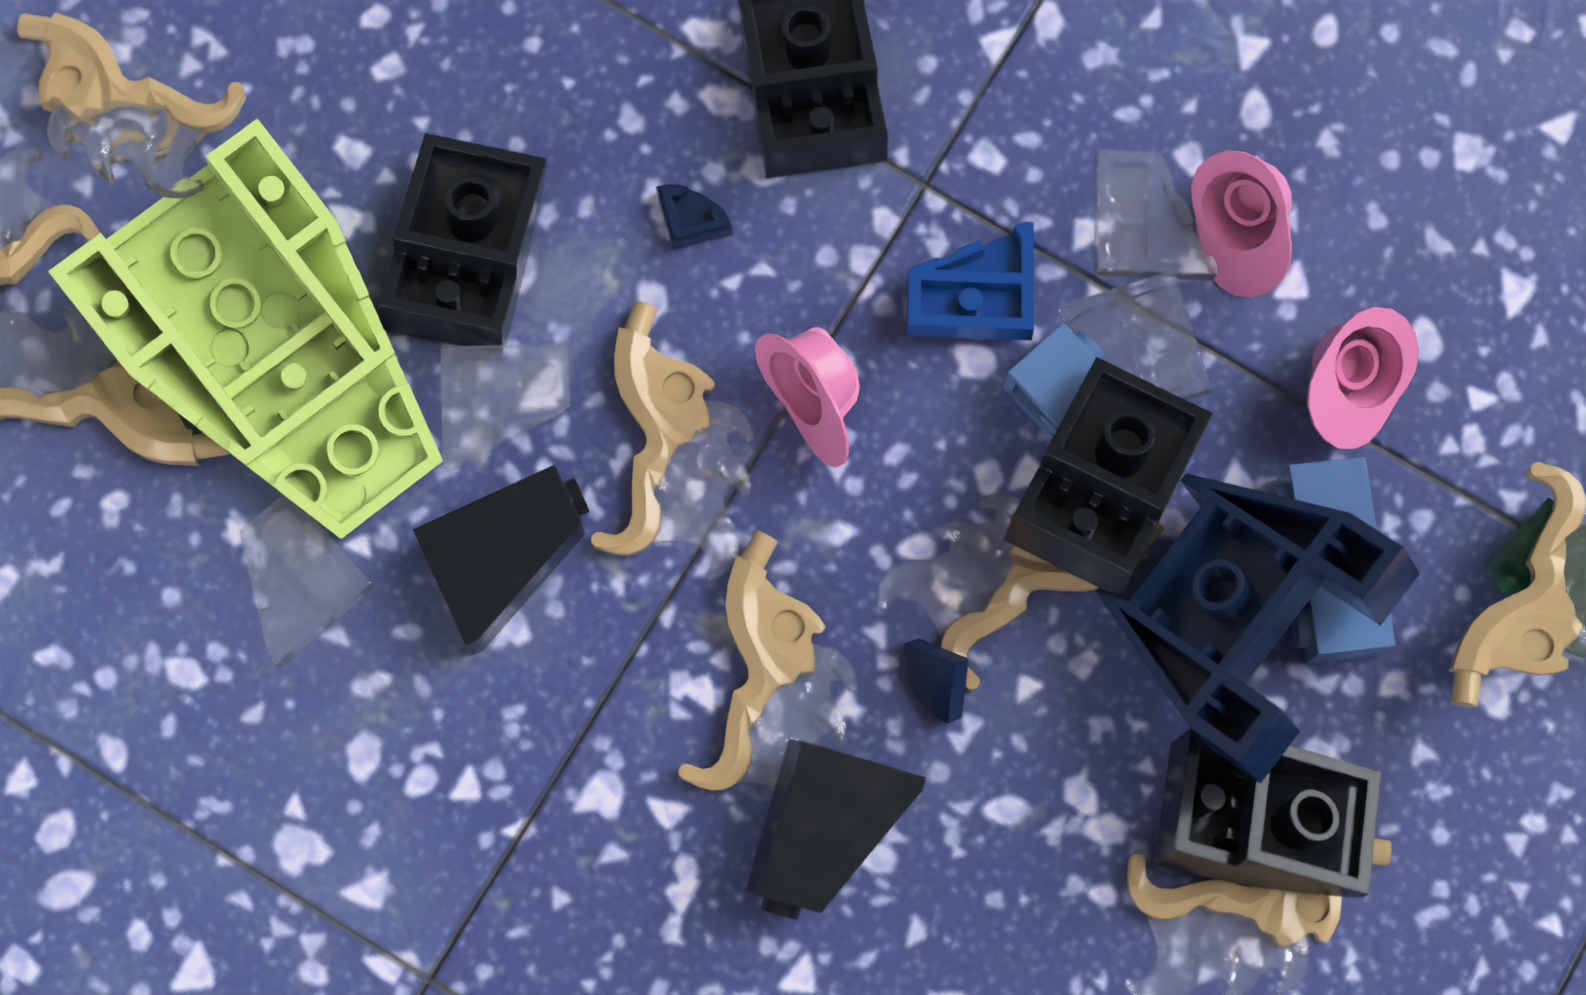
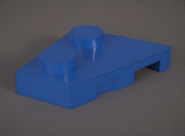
M1034 222L1017 224L1014 226L1012 234L983 245L981 240L958 248L950 257L933 258L909 268L907 277L906 336L1032 340L1034 332Z

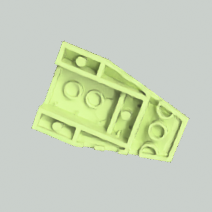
M257 118L206 155L207 166L107 239H105L102 233H99L48 272L132 378L338 538L342 539L441 464L443 460L396 358L388 335L369 297V292L346 245V240L337 220Z

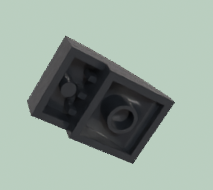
M737 0L766 178L887 161L888 131L877 82L878 67L864 0Z
M428 133L424 134L394 232V254L378 303L380 321L384 330L504 354L532 242L547 158Z
M1096 357L1049 443L1040 466L1011 518L1003 540L1121 598L1213 413Z
M1190 728L1170 745L1154 864L1196 875L1262 888L1327 896L1363 898L1369 895L1381 772L1290 745L1260 784L1211 749Z

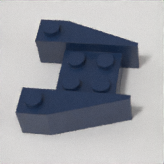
M1186 473L1180 481L1199 504L1200 509L1129 602L1099 587L1096 593L1188 726L1211 749L1261 784L1300 733V730L1280 707L1246 684L1319 587L1327 590L1381 626L1420 575V572L1403 546L1349 512Z

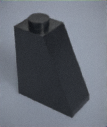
M555 465L413 529L471 655L483 651L585 535L580 516L590 512L575 478L573 477L563 482Z
M789 739L746 890L763 897L760 909L795 920H798L801 908L821 913L922 792L926 777L809 742Z

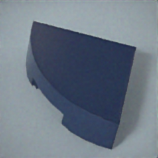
M668 184L656 186L672 250L732 235L730 220L722 207L716 202L714 203L706 196L689 190L688 187L683 185Z
M920 638L904 643V660L907 674L915 693L923 705L932 714L946 723L962 718L969 659Z

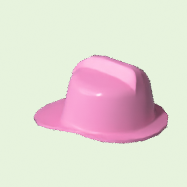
M1225 150L1210 155L1196 169L1191 183L1192 205L1195 213L1200 253L1206 271L1219 287L1234 296L1254 298L1267 294L1284 280L1291 264L1292 241L1288 219L1292 208L1290 187L1286 178L1276 167L1260 160L1257 155L1252 156L1246 152Z
M1371 307L1355 313L1348 321L1333 326L1320 338L1313 351L1311 364L1313 374L1308 384L1307 408L1312 426L1321 439L1335 448L1356 449L1369 443L1381 430L1416 372L1419 355L1416 333L1408 320L1393 309Z
M820 327L811 328L789 339H785L778 334L765 333L756 340L754 350L757 365L765 382L786 407L813 453L831 467L837 468L845 464L849 454V443L843 417L856 403L860 388L858 373L851 359L832 337Z

